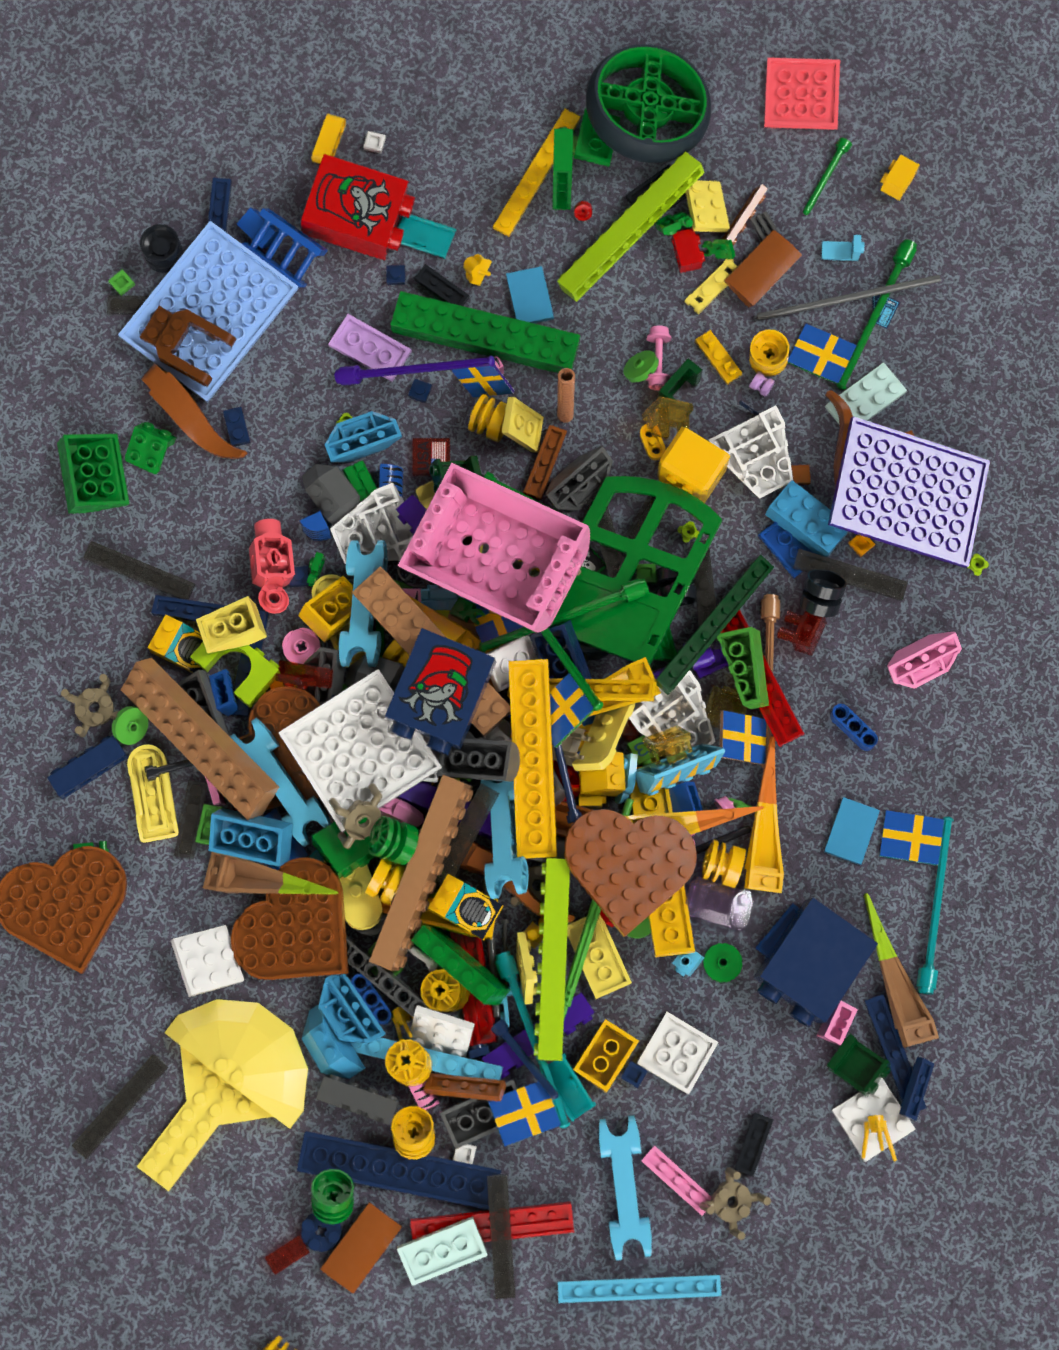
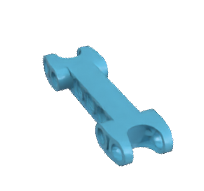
M358 540L350 542L346 557V573L348 576H354V591L380 566L387 572L388 552L385 540H378L375 549L368 555L361 554ZM352 595L349 631H341L339 637L340 663L342 667H349L356 653L366 652L368 666L376 667L381 652L380 631H373L374 617L354 595Z
M255 718L251 721L255 730V738L251 743L246 744L242 742L235 734H232L230 737L279 786L275 795L288 812L282 818V821L293 823L292 836L302 846L306 847L310 842L305 828L310 821L314 820L324 828L332 823L325 809L315 796L308 800L304 798L273 753V750L279 747L277 740L271 731L258 718Z
M481 780L482 803L484 807H491L493 862L486 863L484 868L488 894L491 899L499 898L503 885L508 881H513L518 894L526 893L529 878L528 864L524 856L517 857L514 780L511 782L502 781L500 783L491 780Z
M634 1115L628 1116V1130L622 1136L612 1135L609 1132L606 1119H599L601 1158L611 1157L618 1221H609L610 1239L615 1259L622 1260L623 1245L629 1239L640 1241L644 1256L650 1257L652 1246L649 1217L639 1218L632 1154H641L640 1137Z

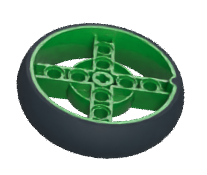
M639 44L618 49L598 64L587 85L586 109L595 132L612 150L635 161L661 163L677 159L685 151L688 153L701 141L710 123L711 99L702 75L686 58L661 46ZM629 68H642L641 78L631 82L628 87L604 82L606 78L618 71ZM661 73L675 80L687 92L690 99L674 96L672 90L664 82L660 81ZM606 108L623 111L626 118L637 126L636 135L617 124ZM670 120L694 125L690 131L677 138L656 140V130L665 126Z

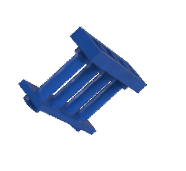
M262 208L259 213L264 218L262 226L251 244L242 243V245L298 287H306L307 284L301 280L314 257L325 256L328 249L271 209ZM275 225L279 228L278 234L266 254H264L257 247L269 227ZM289 235L293 238V244L281 264H278L272 260V257L284 237ZM305 246L308 249V254L294 275L287 270V267L299 247Z

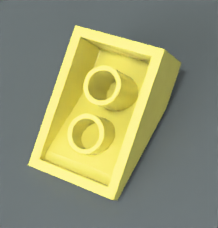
M249 596L196 619L207 653L250 645L267 637L257 606Z

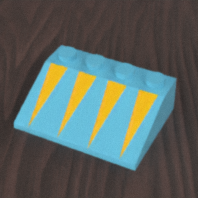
M699 744L638 768L636 770V781L641 793L650 796L657 794L661 788L665 787V789L676 786V783L679 781H690L694 775L707 774L711 772L710 769L718 765L725 753V749L707 744Z

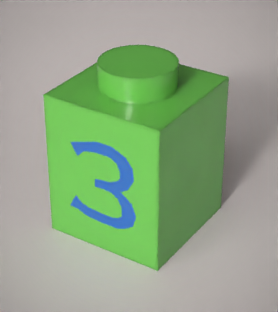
M645 735L627 744V749L630 753L638 754L637 767L646 766L654 762L653 759H655L656 755Z

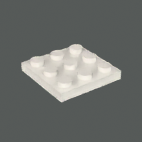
M226 925L171 940L189 997L244 981L240 966L233 956L231 938Z
M417 1005L411 1027L413 1037L409 1038V1040L418 1042L426 1049L466 1058L474 1023Z
M666 1012L637 1064L689 1095L718 1042Z
M883 1078L878 1082L879 1087L873 1095L870 1093L866 1097L859 1092L832 1109V1112L860 1155H862L865 1131L864 1122H868V1116L884 1115V1121L887 1123L892 1144L915 1130L911 1121L899 1114L901 1106ZM869 1129L866 1156L863 1159L865 1162L882 1152L878 1142L877 1133H871V1129ZM883 1131L882 1138L885 1150L886 1148H888V1144Z

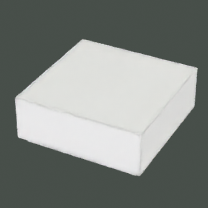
M368 131L363 147L364 150L381 154L386 135Z
M467 1144L455 1149L453 1161L473 1164L477 1146Z

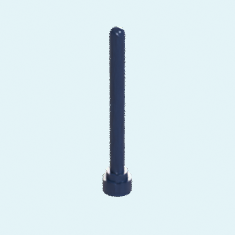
M560 744L557 748L554 747L569 809L567 812L568 816H566L569 824L574 823L580 818L582 813H579V809H576L562 745Z
M501 1019L491 1028L492 1032L496 1036L503 1037L550 1097L557 1099L559 1097L558 1092L510 1035L507 1023Z

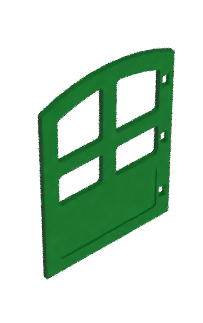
M606 477L582 523L589 526L590 541L624 552L627 556L615 578L581 566V574L576 576L557 614L618 592L619 589H622V584L630 582L641 560L679 573L667 597H661L649 592L645 594V597L629 603L627 600H619L568 619L571 620L579 642L631 662L646 657L650 666L722 522V518L697 497L670 484L641 477ZM615 493H634L656 497L635 539H629L598 527ZM671 503L684 509L703 524L687 558H681L648 545L668 505ZM703 534L709 535L705 544L700 542ZM678 584L683 586L679 595L674 593ZM652 636L658 637L654 646L649 644Z

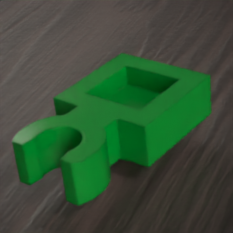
M715 239L713 243L704 241L701 245L702 248H707L704 256L709 257L715 254L716 259H733L735 257L732 240Z
M316 552L315 557H312L310 560L309 568H311V572L307 579L308 586L313 587L323 569L326 558L322 553Z
M461 597L457 599L449 612L453 617L466 623L470 618L475 625L480 624L476 619L478 615L485 616V613L477 608L474 603Z

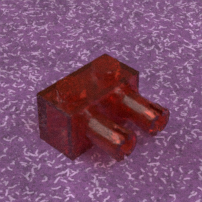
M788 610V615H785L784 621L798 625V628L795 632L780 627L777 638L792 642L795 651L812 656L827 624L825 617L815 616L806 611L804 615Z

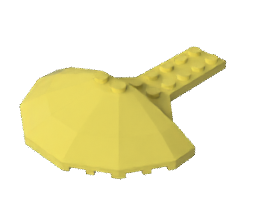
M216 999L179 1014L164 1033L180 1045L186 1102L137 1167L166 1190L170 1191L219 1125L275 1117L291 1129L304 1111L308 1066L294 1029L261 1004L254 1002Z

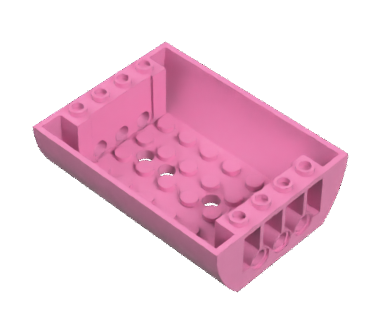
M451 463L398 566L539 633L552 624L588 554L590 529L584 523ZM465 537H472L470 545H463ZM483 544L489 545V550L486 553H480V547ZM516 560L523 561L520 569L513 568V563ZM533 568L540 569V573L536 577L530 576V571Z

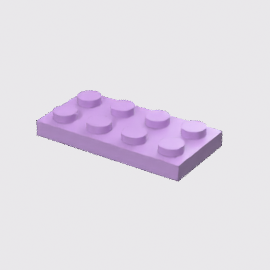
M347 314L329 342V347L368 369L403 366L412 352L410 348ZM397 375L382 376V377H384V378L388 379L389 381L393 382V380L395 379V377H396Z

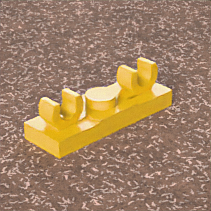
M711 330L695 339V343L727 385L742 375L741 370Z

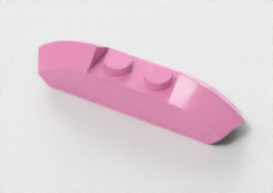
M398 798L380 808L382 816L396 819L399 823L405 822L418 828L424 822L422 812Z

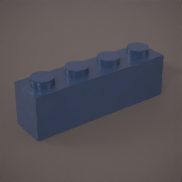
M114 735L103 738L96 747L87 748L82 756L70 759L67 762L68 765L63 768H56L50 773L51 775L47 778L62 800L129 758Z

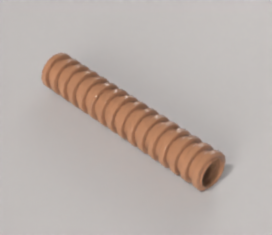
M569 368L561 369L558 373L557 417L564 423L570 422L574 417L575 373Z

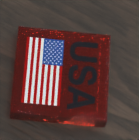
M413 438V476H431L429 465L435 459H441V462L450 461V438Z

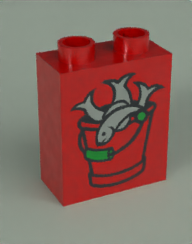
M323 154L301 218V231L310 237L385 260L389 249L398 251L404 235V230L397 228L400 216L409 218L413 209L415 197L407 194L409 181Z

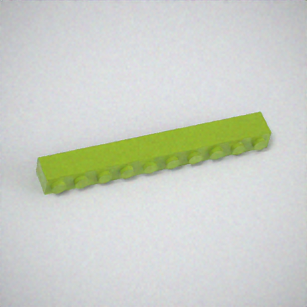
M686 151L682 156H679L675 163L669 169H666L662 176L656 182H653L649 189L643 195H640L636 202L630 208H627L624 214L617 221H614L611 227L604 234L600 235L598 240L573 263L572 267L560 276L557 282L561 290L577 302L704 174L702 164Z
M546 858V863H542V875H546L545 883H541V895H545V901L540 903V914L544 915V923L540 922L539 934L543 935V943L539 942L538 954L542 955V963H538L537 975H541V983H537V995H540V1003H536V1015H540L539 1023H535V1035H539L538 1044L534 1043V1056H538V1060L562 1061L570 870L565 859Z

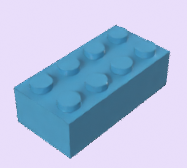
M793 480L789 482L772 502L765 514L771 520L777 522L784 530L790 532L794 538L816 555H819L824 561L849 532L829 526L828 521L831 510Z
M221 808L211 814L209 851L280 867L290 861L293 823L262 816L247 820L239 811Z

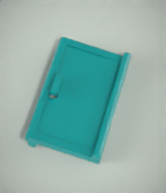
M412 214L409 218L403 217L398 227L404 230L402 245L446 259L456 233L455 228Z
M564 1053L562 1054V1061H552L548 1064V1068L563 1109L571 1122H573L576 1118L596 1106V1103L591 1100L568 1063L567 1056Z

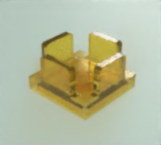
M659 396L642 413V420L647 421V428L651 429L652 436L667 439L670 436L669 426L677 427V433L681 427L689 429V414L693 411V404Z
M713 686L705 711L711 726L720 729L721 711L745 715L747 707L742 705L736 689L723 686V688Z
M678 725L642 738L644 746L648 749L651 761L656 765L661 764L659 760L661 756L666 755L668 763L671 764L686 758V752H693L690 740H692L690 732Z

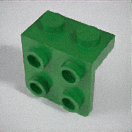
M149 422L141 423L134 427L125 455V461L148 472L157 474L161 469L167 448L175 443L177 437L171 435V432L155 428Z

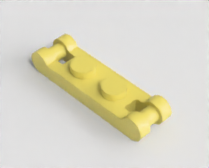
M726 259L684 301L688 306L691 305L697 314H700L728 286L724 280L730 274L725 270L729 268L733 272L738 267L733 263V259ZM700 298L702 302L699 303L696 299Z

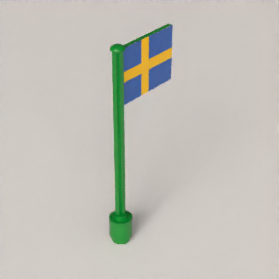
M904 239L899 244L893 257L895 267L886 286L895 284L902 268L910 266L917 251V244L915 242ZM890 293L880 296L857 345L805 324L788 359V363L835 383L840 390H845L847 388L846 384Z
M644 578L621 585L622 589H619L616 593L557 614L550 626L619 600H627L629 603L645 597V594L649 593L647 583ZM474 603L477 608L485 613V616L478 615L476 617L480 624H474L481 641L479 648L482 652L485 653L486 650L534 633V631Z
M547 628L541 634L569 672L550 691L552 744L557 748L594 711L602 709L604 703L598 699L549 628Z

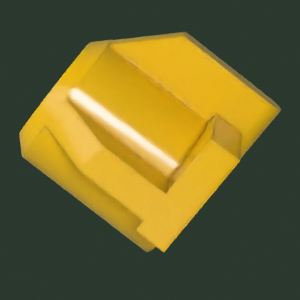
M480 254L468 257L464 261L463 267L466 270V278L469 282L481 285L485 275H491L488 269L492 261L485 259Z

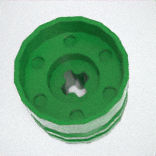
M383 815L375 822L371 830L368 851L370 855L388 859V861L399 865H405L415 853L419 838L418 829L416 826L405 822L399 823L398 820Z
M329 1169L319 1173L312 1181L311 1207L313 1214L318 1220L326 1224L342 1223L353 1212L354 1184L347 1173L337 1169Z

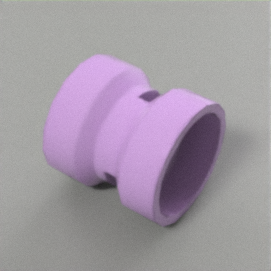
M758 372L749 388L760 391V394L766 397L775 381L771 378L767 379L763 373Z

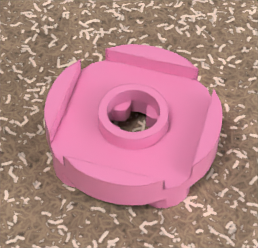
M299 628L290 631L285 636L282 643L283 653L291 664L302 666L321 647V643L312 630ZM305 643L306 650L300 652L297 645Z

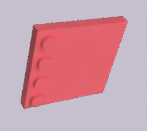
M767 58L764 127L837 130L840 60Z

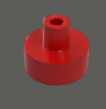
M586 201L578 202L574 207L575 217L580 221L589 220L592 216L591 204Z

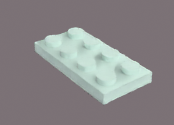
M883 362L839 396L848 404L854 417L869 421L904 395L907 390ZM830 401L826 404L825 408L839 424V416Z
M473 1216L397 1246L398 1253L412 1286L488 1256Z

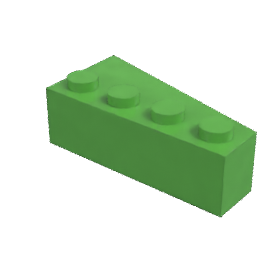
M753 627L720 633L717 639L720 641L723 655L728 662V668L734 678V684L742 705L749 709L769 706L760 631Z

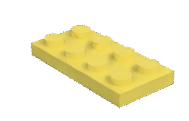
M600 914L582 968L595 999L632 984ZM587 917L568 924L567 936L575 953Z

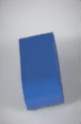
M845 704L834 706L830 713L833 723L862 750L870 751L873 749L878 741L876 733ZM841 710L845 716L838 718L835 715V711ZM849 724H856L858 731H852L849 728ZM864 737H869V738H871V739H872V744H871V745L865 744L864 741H863V738H864Z
M362 974L354 975L351 983L380 1025L389 1024L392 1020V1013L373 984ZM359 978H364L366 981L363 988H357L355 985ZM371 994L377 996V1001L373 1005L367 1004V997ZM383 1010L387 1011L388 1018L385 1021H379L378 1013Z

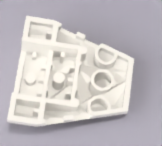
M777 406L709 439V442L730 455L727 467L759 499L789 484L793 480L787 448L788 442L785 435V422Z
M394 483L374 490L356 508L330 528L344 564H346L348 547L352 540L359 541L362 555L372 553L378 540H385L388 561L401 560L413 534L409 531L411 529L408 523L404 525L397 518L399 513L396 511V508L404 500L400 497Z
M690 670L669 695L660 689L661 694L654 696V701L635 703L634 711L629 717L637 731L671 755L699 744L712 745L715 742L711 723L705 711L706 705L700 693L702 691L700 684Z

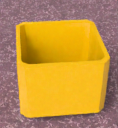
M681 427L660 458L657 472L658 480L680 488L706 503L725 474L730 455L688 428Z

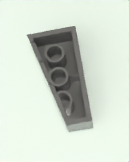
M332 1074L329 1077L324 1076L316 1097L317 1100L391 1126L392 1120L400 1106L396 1097L388 1094L385 1097L378 1095L379 1091L368 1087L367 1090L360 1089V1084L348 1081V1084L340 1082L341 1078Z

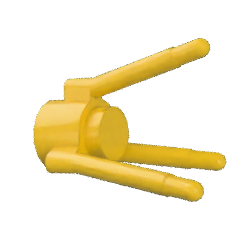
M401 1007L394 1009L391 1012L393 1015L392 1020L395 1024L399 1041L403 1040L400 1029L402 1025L409 1038H412L413 1036L407 1023L411 1021L410 1017L412 1019L413 1017Z
M884 1115L868 1116V1122H864L865 1131L861 1157L864 1159L866 1156L869 1129H871V1133H877L881 1151L884 1150L882 1132L884 1131L893 1161H896L897 1158L887 1129V1123L884 1121Z

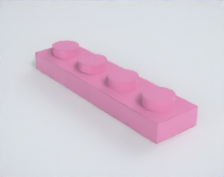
M653 1146L641 1161L702 1216L705 1211L700 1209L699 1204L704 1201H710L712 1197L656 1146Z

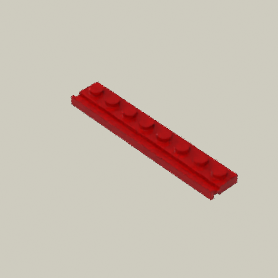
M741 610L735 614L721 633L749 627ZM763 654L769 706L759 709L778 746L782 747V745L795 740L805 733Z
M450 931L451 938L486 968L481 939ZM470 992L468 1001L463 1007L464 1020L474 1023L469 1047L498 1042V1036L491 1030L495 1024L493 1006L483 1004Z
M571 1201L410 1219L412 1240L472 1216L483 1242L574 1232Z

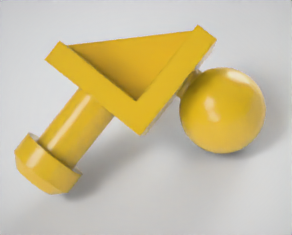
M541 917L539 919L538 925H540V922L544 923V918ZM532 922L524 932L526 939L531 942V947L536 949L539 942L543 941V935L539 934V926Z

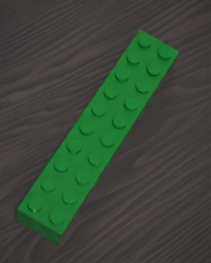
M400 291L391 322V331L395 334L485 356H497L502 360L559 373L564 368L573 370L580 344V334Z

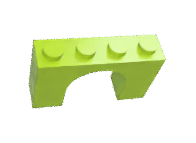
M202 642L190 657L193 662L207 673L223 655L229 652H240L249 657L251 661L250 673L234 694L250 709L281 674L278 669L279 665L272 659L270 661L264 658L265 654L257 647L253 649L251 646L246 645L207 653Z

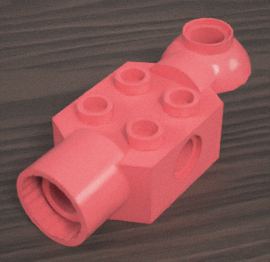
M263 519L254 524L255 539L249 547L252 583L261 588L258 601L263 610L268 613L277 614L286 610L289 605V597L283 587L290 584L295 575L292 542L290 539L282 536L280 521L276 519Z

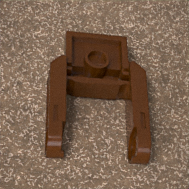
M158 306L142 332L140 339L156 347L158 357L162 363L199 384L208 387L213 379L210 375L174 355L189 332L190 326L217 341L220 340L230 345L231 348L237 339L232 334L188 309L174 312L173 314Z

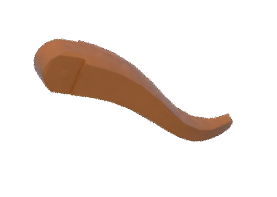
M154 363L143 375L141 380L151 389L149 394L198 446L215 456L228 459H241L248 454L245 450L233 447L215 432L197 403L170 372L166 373Z
M830 390L826 392L825 396L834 405L839 416L840 426L833 464L836 488L850 418L853 415L848 404L837 393Z
M462 840L454 845L452 858L458 867L485 877V864L493 862V850L469 840ZM508 881L503 885V888L516 897L527 909L544 918V915L540 914L541 901L534 895L529 886L526 893L518 894L513 881ZM568 914V923H573L575 916Z

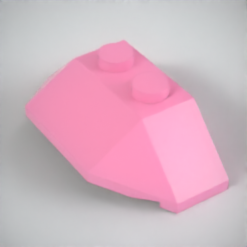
M956 632L930 634L896 651L887 665L893 682L915 689L948 672L957 654L962 649Z

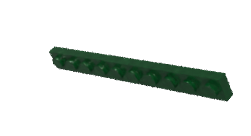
M761 554L655 679L657 686L664 693L669 695L773 570L774 566Z

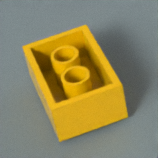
M605 1019L573 1071L607 1093L639 1040Z

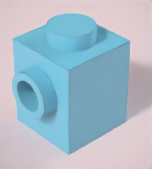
M696 951L694 953L681 954L676 957L672 964L676 966L674 970L683 977L685 974L691 976L704 957ZM689 959V963L685 965V961Z

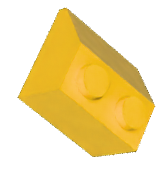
M616 752L612 762L602 770L579 771L580 794L616 797L625 791L623 753Z

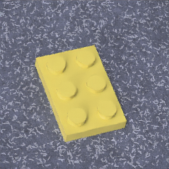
M697 180L686 191L690 217L693 219V231L728 232L730 227L720 182Z
M508 397L502 433L530 452H538L544 417L517 398Z
M525 932L517 933L516 961L520 972L524 1003L533 1004V995H536L535 983H537V973L532 969L534 967L533 955L529 954L531 942L526 939Z

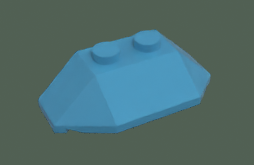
M371 411L337 423L324 445L331 462H352L387 449L402 438L396 419Z
M346 974L330 975L325 978L318 1009L339 1040L370 1044L385 1035L384 1030Z
M318 1005L309 1010L301 1039L321 1073L350 1079L364 1070L365 1066L351 1043L338 1039L318 1009Z

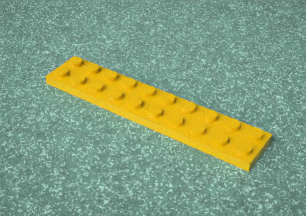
M548 659L508 661L512 742L517 745L520 754L519 771L514 779L517 857H557Z
M635 780L634 790L630 794V799L634 800L632 805L633 815L673 813L669 788H661L657 794L648 796V794L640 792ZM683 886L649 915L655 957L695 952L685 886Z

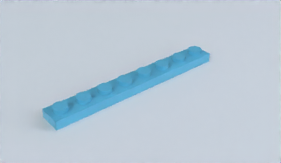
M378 1038L370 1044L350 1043L356 1053L386 1059L389 1048L397 1041ZM424 1048L432 1059V1071L455 1076L501 1079L502 1066ZM406 1058L403 1061L405 1062V1064L408 1065L411 1063V1061Z
M720 1275L558 1282L559 1303L721 1296Z

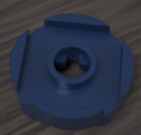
M313 1213L309 1214L302 1223L301 1236L306 1246L311 1250L319 1252L331 1250L340 1240L342 1233L341 1223H323ZM319 1225L327 1228L324 1237L316 1234Z

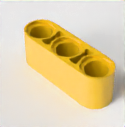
M331 114L326 115L312 154V162L320 164L323 154L335 156L345 128V118Z

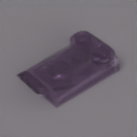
M697 877L696 880L690 883L685 904H688L690 916L737 931H743L749 921L753 896L747 890L731 888L718 882H712V880Z

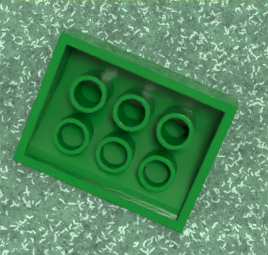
M118 434L63 435L57 442L68 514L90 513L129 505Z

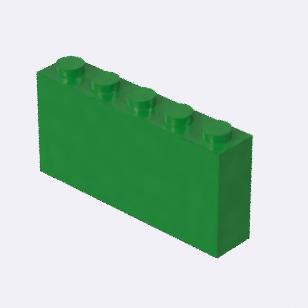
M566 127L554 129L552 210H571L573 129Z
M367 817L359 821V824L365 823ZM333 822L312 835V844L340 879L351 875L353 870L359 866H366L376 856L370 855L368 851L369 836L364 837L365 839L355 840L352 846L346 849L338 838L341 830L336 822Z
M423 925L411 940L483 1004L499 1005L511 990L440 928Z

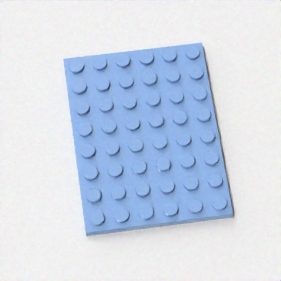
M209 221L118 336L165 372H170L181 384L208 403L299 287L213 222ZM158 306L173 314L174 312L188 309L232 334L237 339L231 348L230 345L220 340L217 341L190 326L189 332L174 355L210 375L213 379L208 387L199 384L162 363L158 357L156 347L140 339L142 332Z

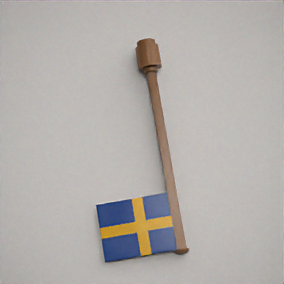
M767 594L763 595L761 600V619L765 620L764 622L766 623L765 658L773 672L774 623L780 619V600H778V595ZM721 711L720 747L725 749L722 758L760 764L764 768L769 740L772 736V732L765 719Z

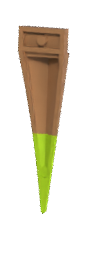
M215 852L211 853L203 889L223 893L338 894L335 890L250 860Z
M864 894L874 941L878 943L876 950L894 1026L899 1031L903 1047L938 1039V1032L931 1014L898 959L869 894Z

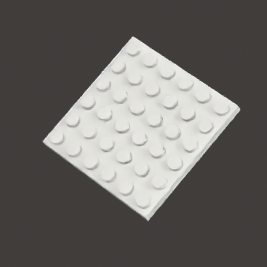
M379 669L278 732L341 832L345 831L342 825L343 816L335 813L329 803L331 798H336L344 809L351 807L353 802L357 800L370 802L373 795L368 786L374 783L382 794V799L377 805L380 809L442 769L431 749L426 747L427 743L420 733L415 732L412 740H408L390 732L393 722L388 721L385 714L394 692Z

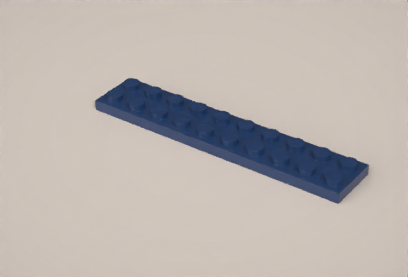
M307 1131L304 1133L297 1167L298 1172L318 1175L325 1170L337 1169L347 1173L353 1183L493 1211L502 1171L428 1155L419 1159H407L393 1148Z

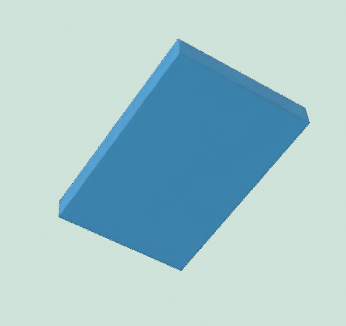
M542 266L506 273L516 319L530 323L554 319Z
M843 797L824 852L861 866L880 810Z

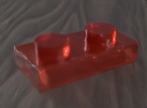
M299 1235L264 1258L274 1275L309 1254L310 1251Z

